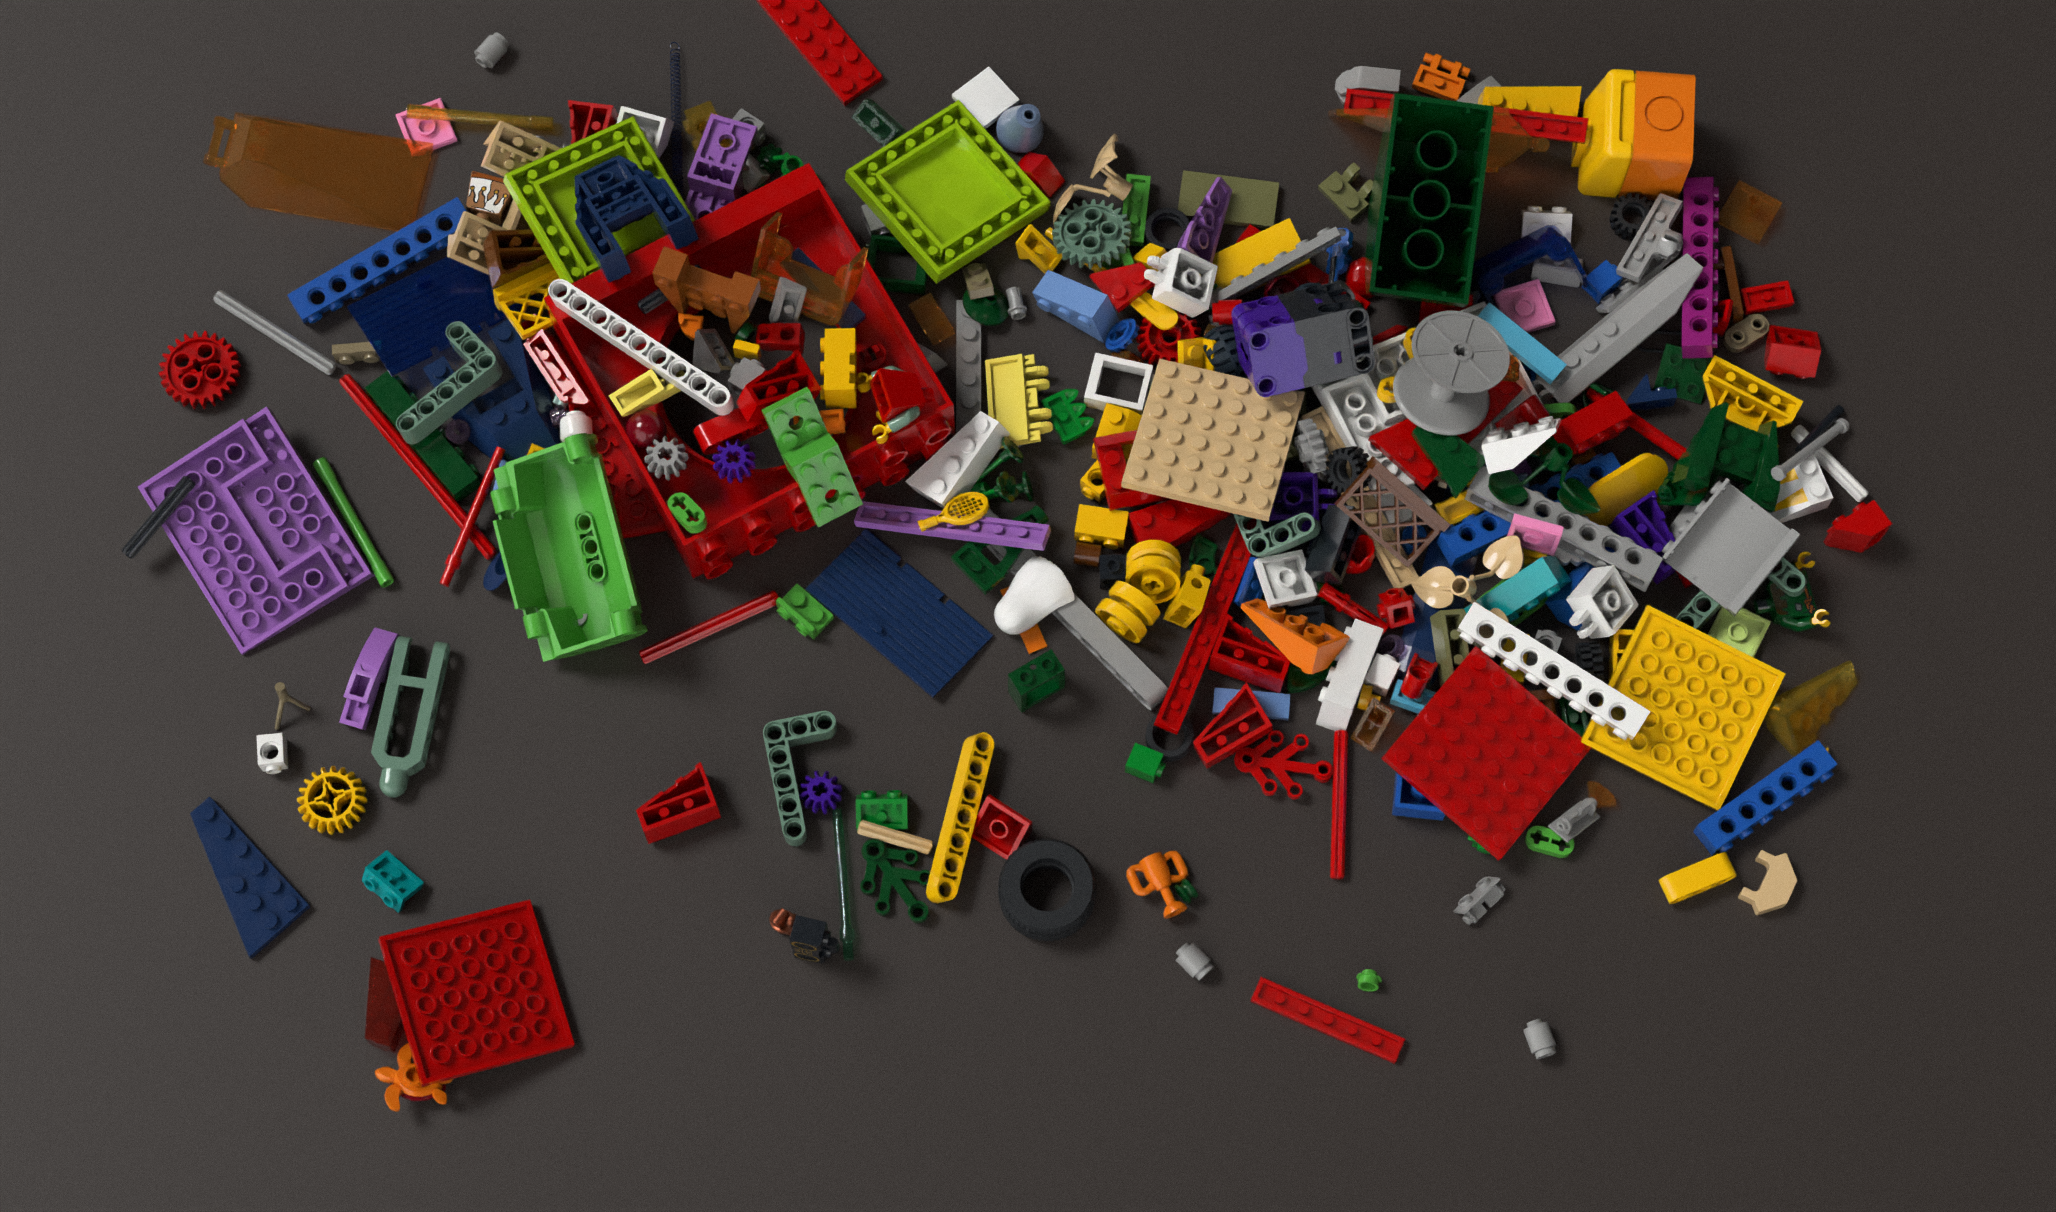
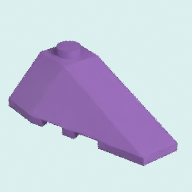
M1221 177L1215 179L1177 248H1182L1210 263H1213L1232 194V189Z

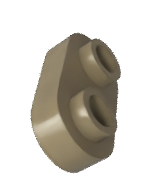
M1752 314L1726 331L1723 338L1725 348L1730 352L1739 353L1766 336L1769 330L1768 320L1763 315ZM1753 323H1759L1761 327L1756 328ZM1738 335L1741 337V340H1735L1733 336Z

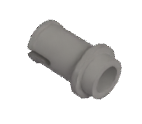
M1008 288L1006 290L1009 303L1008 315L1014 320L1022 319L1026 316L1027 307L1023 304L1021 288Z

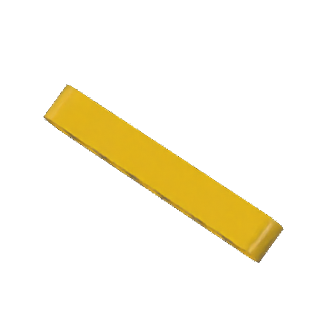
M985 732L966 738L962 746L926 887L927 898L933 903L938 904L953 900L958 893L994 750V739ZM976 741H979L981 744V750L977 748ZM970 765H973L975 768V774L971 772ZM964 789H967L969 798H966ZM958 813H961L963 817L962 823L958 819ZM952 837L956 839V847L952 844ZM946 861L950 864V872L946 869ZM940 885L944 888V896L940 894Z

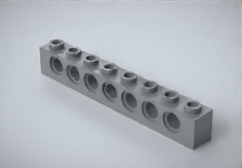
M1483 466L1476 474L1468 488L1465 500L1510 523L1515 513L1556 525L1566 524L1570 529H1563L1558 548L1595 567L1614 565L1624 582L1646 592L1663 559L1654 550L1645 549L1637 545L1632 539L1617 535L1609 527L1598 525L1590 521L1585 515L1571 513L1561 503L1553 502L1545 498L1542 493L1535 490L1532 491L1524 486L1522 487L1528 494V497L1523 502L1524 506L1505 504L1499 501L1488 487L1491 474L1488 473L1487 467ZM1537 512H1542L1547 517H1540L1538 516ZM1587 535L1592 541H1587L1582 536ZM1605 547H1610L1615 552H1608ZM1628 559H1634L1638 564H1632Z

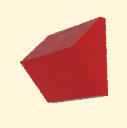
M989 794L977 815L972 838L1008 860V857L1018 847H1022L1031 834L1032 821Z

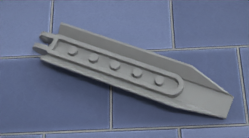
M1686 253L1643 284L1557 356L1567 365L1551 384L1536 374V380L1531 383L1536 392H1539L1538 396L1541 402L1546 404L1552 398H1555L1558 403H1570L1677 313L1702 272L1703 267Z

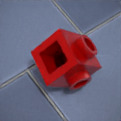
M1391 588L1384 593L1378 594L1380 604H1377L1378 615L1380 619H1385L1391 629L1415 622L1413 610H1415L1414 600L1411 595L1406 594L1403 588Z

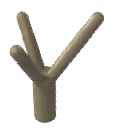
M278 682L275 685V690L279 697L275 730H279L286 702L289 701L307 711L311 707L290 696L284 683Z

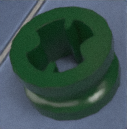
M1186 879L1181 880V885L1176 884L1174 886L1176 893L1186 904L1191 903V898L1199 896L1195 888Z

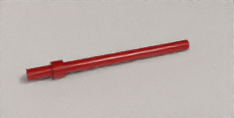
M496 447L452 554H448L445 561L446 568L439 582L443 586L449 587L455 570H459L462 563L460 558L495 477L494 469L499 468L506 451L501 447Z

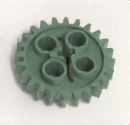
M1092 199L1091 204L1088 205L1085 200H1082V206L1080 207L1073 203V210L1065 208V215L1059 214V221L1054 222L1052 234L1057 254L1062 253L1063 260L1069 258L1070 265L1079 262V268H1082L1085 263L1088 264L1089 269H1092L1093 264L1096 263L1099 268H1102V262L1104 261L1111 265V258L1119 260V253L1125 254L1126 247L1130 246L1132 232L1127 214H1122V208L1114 210V203L1105 206V200H1102L1100 204H1096L1095 199Z

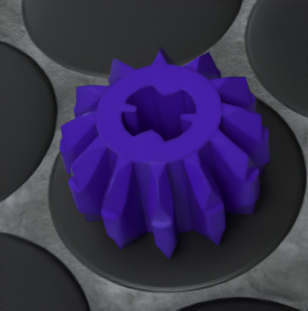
M737 439L734 445H731V442L727 440L726 448L718 445L717 451L719 454H713L712 458L716 462L713 465L714 471H719L718 476L720 479L727 477L728 483L731 484L734 478H737L738 482L742 483L743 475L746 477L751 476L750 469H755L756 467L753 461L755 453L749 452L750 446L748 444L741 446L740 440Z
M815 771L814 779L806 775L805 780L808 784H800V789L804 792L800 793L799 797L800 800H806L803 804L806 809L812 806L814 814L818 812L819 808H822L823 814H827L828 806L835 810L837 807L834 801L839 802L842 800V796L838 794L842 791V785H836L838 782L836 776L829 779L828 771L824 772L823 777H820L819 772ZM821 789H825V793H822L821 796H817L816 792H820Z

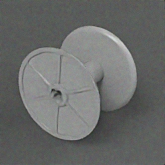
M1462 311L1434 313L1423 319L1416 327L1411 344L1413 358L1406 361L1397 371L1393 381V394L1399 409L1415 425L1435 434L1460 435L1478 427L1487 416L1490 404L1488 390L1500 383L1505 377L1510 364L1509 350L1501 334L1491 324L1478 316Z

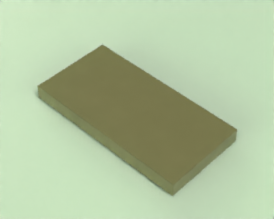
M1183 170L1178 210L1183 212L1188 219L1192 220L1215 179L1221 177L1232 189L1223 224L1245 227L1251 224L1261 229H1267L1274 225L1279 182Z

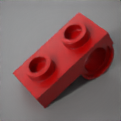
M1534 394L1495 422L1494 425L1496 428H1504V431L1514 429V425L1522 422H1528L1529 425L1539 423V419L1548 417L1550 414L1537 395Z

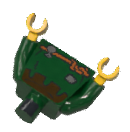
M1802 552L1798 556V561L1790 562L1805 577L1806 585L1804 592L1796 597L1789 596L1769 580L1764 590L1765 597L1754 599L1753 601L1756 614L1769 612L1773 624H1780L1782 627L1795 632L1815 628L1817 624L1822 627L1830 625L1831 622L1829 620L1821 621L1824 615H1829L1830 613L1824 609L1817 610L1806 570L1801 571L1802 567L1811 568L1814 566L1815 561L1813 560L1807 564L1804 563L1805 557L1811 553ZM1791 578L1787 581V586L1791 589H1796L1801 585V581L1797 578Z

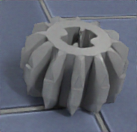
M664 436L661 443L654 439L653 444L655 447L647 446L646 450L649 455L645 456L644 459L645 463L649 464L647 468L650 473L655 472V476L658 479L665 474L666 480L669 481L671 478L670 474L673 473L676 477H679L680 472L678 469L686 470L685 461L689 457L684 452L686 450L684 444L678 445V440L675 437L668 442L667 437Z

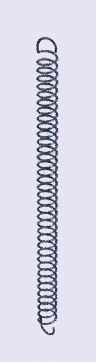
M673 53L671 55L680 56V53ZM673 61L670 63V66L671 64H680L681 62ZM671 66V68H676V69H674V70H679L678 68L681 67V66H679V67ZM671 70V72H675L674 74H671V76H675V74L679 73L674 70ZM671 78L670 90L672 91L674 87L681 88V86H678L681 82ZM674 102L671 104V107L672 105H681V102ZM672 107V108H671V111H672V109H681L682 107H680V108ZM672 111V113H677L676 115H672V117H676V119H672V121L677 122L673 125H682L681 123H679L680 121H682V119H680L682 115L679 114L682 111ZM681 139L673 140L674 142H682ZM673 144L672 153L683 154L682 152H680V150H682V148L680 147L682 146V144ZM672 154V157H673V158H672V161H673V162H672V165H673V167H674V166H675V167H682V166H676V165L673 164L674 162H675V163H682V162H676V161H682V160H675V161H674L673 159L676 158V157H681V158H683V157H682V156H675V157H674L673 154ZM672 167V169H673V171H672V173H673V175H672L673 180H672V181L674 182V179H677V180L683 179V177L680 176V175H683V173H681V172L674 173V170H675V171H682V170H677V169H682V168H676V169H674V168ZM675 181L674 183L682 184L683 181Z

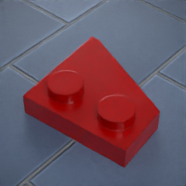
M1142 262L1089 275L1090 280L1099 291L1108 295L1118 313L1155 285V283L1145 279L1144 272L1148 269Z

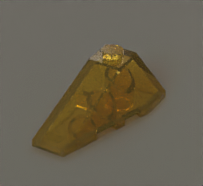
M1846 661L1773 699L1765 716L1766 725L1773 736L1792 756L1795 757L1818 738L1816 733L1823 724L1827 725L1831 720L1829 715L1836 705H1842L1858 683L1852 661Z

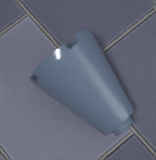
M1024 104L1005 110L997 121V138L1001 145L1012 153H1028L1034 150L1041 143L1044 135V125L1038 108L1032 104Z

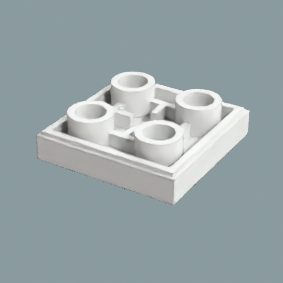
M989 66L952 94L953 100L955 102L960 100L985 129L996 122L1005 110L1020 103V99Z

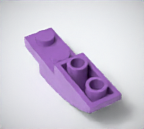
M379 628L373 629L357 659L343 696L347 699L339 723L366 730L380 683H385L399 634Z

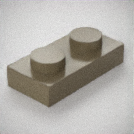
M973 263L967 267H962V274L970 300L994 295L993 284L985 263Z
M381 341L332 345V355L336 363L350 365L355 361L375 363L380 359H386L385 348Z

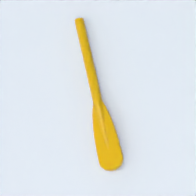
M1049 227L1045 231V236L1053 241V229ZM1096 263L1093 264L1091 270L1096 273L1107 269L1103 266L1099 268ZM1147 292L1130 304L1143 317L1161 330L1172 329L1178 322V315L1172 308L1152 299V295Z

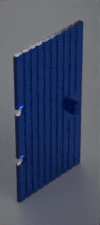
M448 257L347 306V309L391 377L432 357L433 354L430 349L434 346L439 352L451 347L452 345L445 331L452 322H463L474 334L483 331L480 323L485 321L488 327H491L507 319L503 311H499L494 303L493 289L495 288H492L490 276ZM535 295L530 297V300L538 301ZM515 303L508 308L512 311L520 312L523 304Z

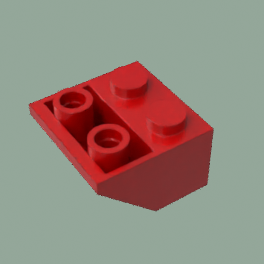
M1875 500L1868 504L1862 502L1852 510V514L1847 517L1843 514L1832 522L1833 526L1827 530L1828 535L1823 542L1829 547L1862 553L1882 540L1892 522Z

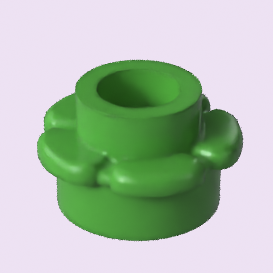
M1365 969L1356 976L1358 988L1363 991L1378 990L1379 983L1382 982V978L1372 969Z

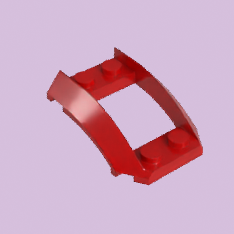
M1137 430L1093 438L1109 511L1128 506L1133 507L1172 500L1121 487L1126 469L1122 446L1134 443Z

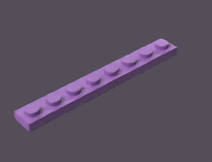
M862 501L863 505L859 506L854 519L856 527L1041 551L1045 550L1051 533L1050 525L984 516L966 525H953L946 522L938 523V525L921 532L917 521L937 516L942 511Z

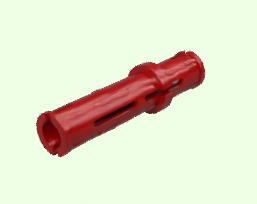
M1327 582L1320 589L1318 596L1335 606V610L1339 613L1342 611L1354 620L1358 619L1383 628L1382 636L1388 629L1389 625L1350 599L1351 596L1349 594L1341 593Z

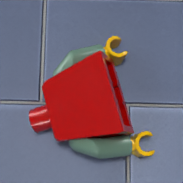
M895 366L879 368L871 372L869 376L864 372L856 376L858 391L865 393L870 388L872 389L882 422L888 424L886 426L880 424L874 426L872 430L873 436L880 432L884 433L877 437L876 441L878 444H883L888 440L889 432L895 433L915 420L920 415L926 402H932L934 398L933 389L931 387H921L918 376L915 373L905 372Z

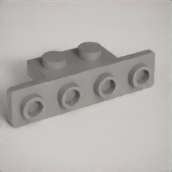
M1655 257L1639 283L1626 279L1619 284L1618 290L1603 297L1601 304L1596 307L1598 313H1610L1643 284L1663 271L1662 268L1670 261Z

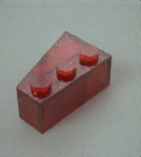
M371 957L365 1039L372 1046L394 1053L404 1031V1026L385 962Z

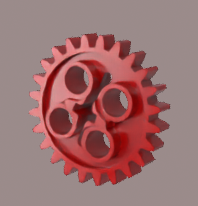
M194 331L193 338H189L185 333V341L181 342L176 338V347L167 346L171 353L162 354L166 362L159 363L163 370L159 372V376L163 379L161 384L166 388L165 391L168 396L173 395L172 398L175 402L181 400L184 407L190 402L193 409L197 407L198 403H201L203 409H206L207 402L209 401L213 406H216V398L224 401V392L232 394L229 386L238 385L234 378L240 377L239 371L236 370L241 367L239 361H237L239 357L236 352H233L232 344H227L224 337L219 340L216 333L210 338L207 331L203 332L202 337H199L197 332ZM212 352L209 357H202L204 353ZM183 361H189L185 367H179ZM214 373H221L219 377L211 379ZM191 382H197L195 387L187 388Z

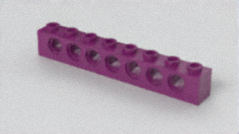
M1713 177L1686 178L1684 182L1683 256L1687 253L1701 266L1705 267H1703L1702 272L1682 303V358H1713V348H1718V333H1713V327H1718V312H1713V306H1718V291H1713V284H1718V270H1713L1714 263H1718V249H1714V243L1719 241L1718 228H1714V222H1719V207H1714V201H1719V186L1714 187Z

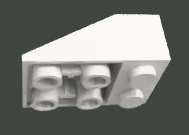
M1553 416L1539 419V423L1529 425L1528 422H1522L1514 425V429L1504 431V428H1497L1489 431V435L1485 437L1481 445L1488 473L1492 474L1514 469L1557 432L1561 418L1554 419Z

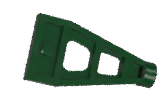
M1037 505L1030 511L1011 519L1031 522V518L1034 523L1045 524L1049 521L1046 513ZM969 541L951 556V561L986 595L1005 578L1025 548L1002 546L1006 550V555L998 565H993L981 553L982 549L990 544Z

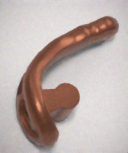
M783 908L777 909L770 914V925L780 934L791 936L796 914Z

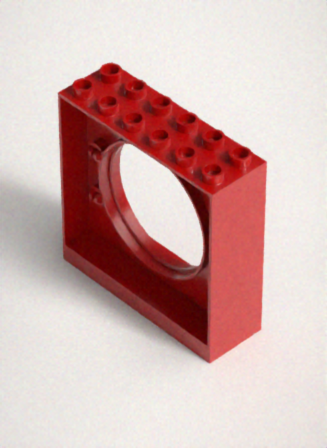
M810 163L692 222L699 239L690 245L676 250L666 235L625 256L631 272L624 275L621 279L609 283L599 269L572 283V285L668 348L670 342L681 328L678 319L679 312L669 300L647 314H643L637 304L639 300L658 289L652 273L664 247L687 254L690 265L698 264L703 270L732 279L736 271L757 278L760 281V293L771 294L776 293L780 277L795 282L780 267V262L799 247L866 314V319L855 327L857 375L864 372L869 376L871 372L879 368L895 366L905 372L915 373L918 376L921 387H931L934 392L933 401L926 402L920 415L915 420L895 433L889 432L888 440L883 444H878L876 441L877 437L884 433L880 432L873 436L872 430L876 425H885L876 416L878 407L872 389L870 388L869 391L861 393L857 388V408H849L844 418L846 433L833 434L832 438L840 448L861 500L866 495L863 489L880 480L884 486H890L899 482L908 475L910 470L907 466L924 457L928 461L955 435L954 404ZM567 291L560 292L557 297H563ZM807 293L805 294L803 302L821 311L837 328H841ZM550 295L544 297L555 335L595 400L596 406L606 421L608 428L636 474L693 579L703 573L707 579L716 578L726 573L733 566L731 559L747 550L753 556L762 554L777 543L775 535L791 527L794 528L795 532H803L816 525L799 485L787 470L786 465L767 469H750L751 476L746 477L743 475L742 483L738 482L737 478H734L731 484L728 483L727 477L720 479L718 476L719 471H714L713 468L716 462L704 458L695 452L676 433L665 413L662 401L646 409L659 414L667 425L666 437L668 442L675 437L678 440V445L684 444L686 448L684 452L688 454L689 459L685 461L686 470H679V477H676L673 473L670 474L671 478L669 481L666 480L665 474L658 479L655 476V472L650 473L647 468L649 464L645 463L644 459L645 456L649 455L646 450L647 448H641L632 444L626 434V423L632 414L622 417L609 397L610 394L650 369L559 309L554 304ZM582 304L578 306L577 310H583L584 308H586L587 304ZM689 305L686 314L696 315L702 310L695 309ZM606 317L599 318L596 323H603ZM619 331L616 337H622L626 331ZM646 344L638 345L636 350L644 349ZM871 353H874L877 358L876 360L872 361ZM664 357L658 358L655 363H663ZM836 489L829 490L825 498H832L836 493ZM679 492L687 494L704 511L707 526L703 531L690 533L673 517L668 507V499L673 494ZM676 505L680 506L683 510L685 509V505ZM692 516L689 517V518H690V521H692V520L695 521V522L699 521V520H695Z

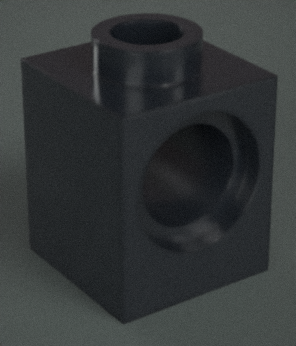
M1100 555V588H1112L1116 581L1125 582V555Z

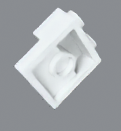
M1302 550L1258 558L1253 562L1268 608L1312 603L1318 593L1317 584L1305 571L1307 558L1304 557Z

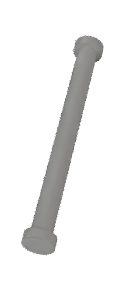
M1844 418L1836 420L1833 427L1785 463L1772 468V477L1777 481L1783 480L1789 471L1840 433L1847 432L1849 430L1848 421Z

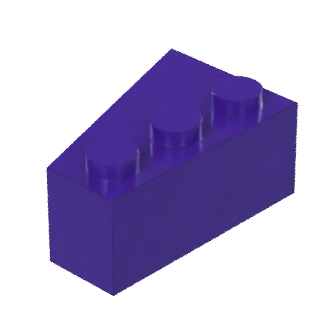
M1653 490L1619 513L1609 528L1617 535L1628 537L1637 545L1645 549H1652L1660 557H1663V548L1670 540L1675 542V538L1672 532H1669L1665 522L1666 517L1658 506L1657 496ZM1662 560L1652 580L1659 584L1676 572V570Z

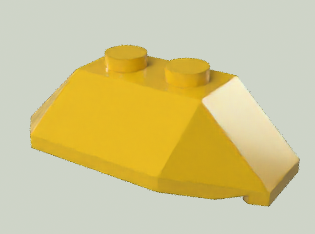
M1714 355L1702 376L1710 408L1712 409L1725 402L1729 403L1725 419L1758 432L1759 425L1772 420L1777 422V428L1791 424L1803 403L1802 400Z

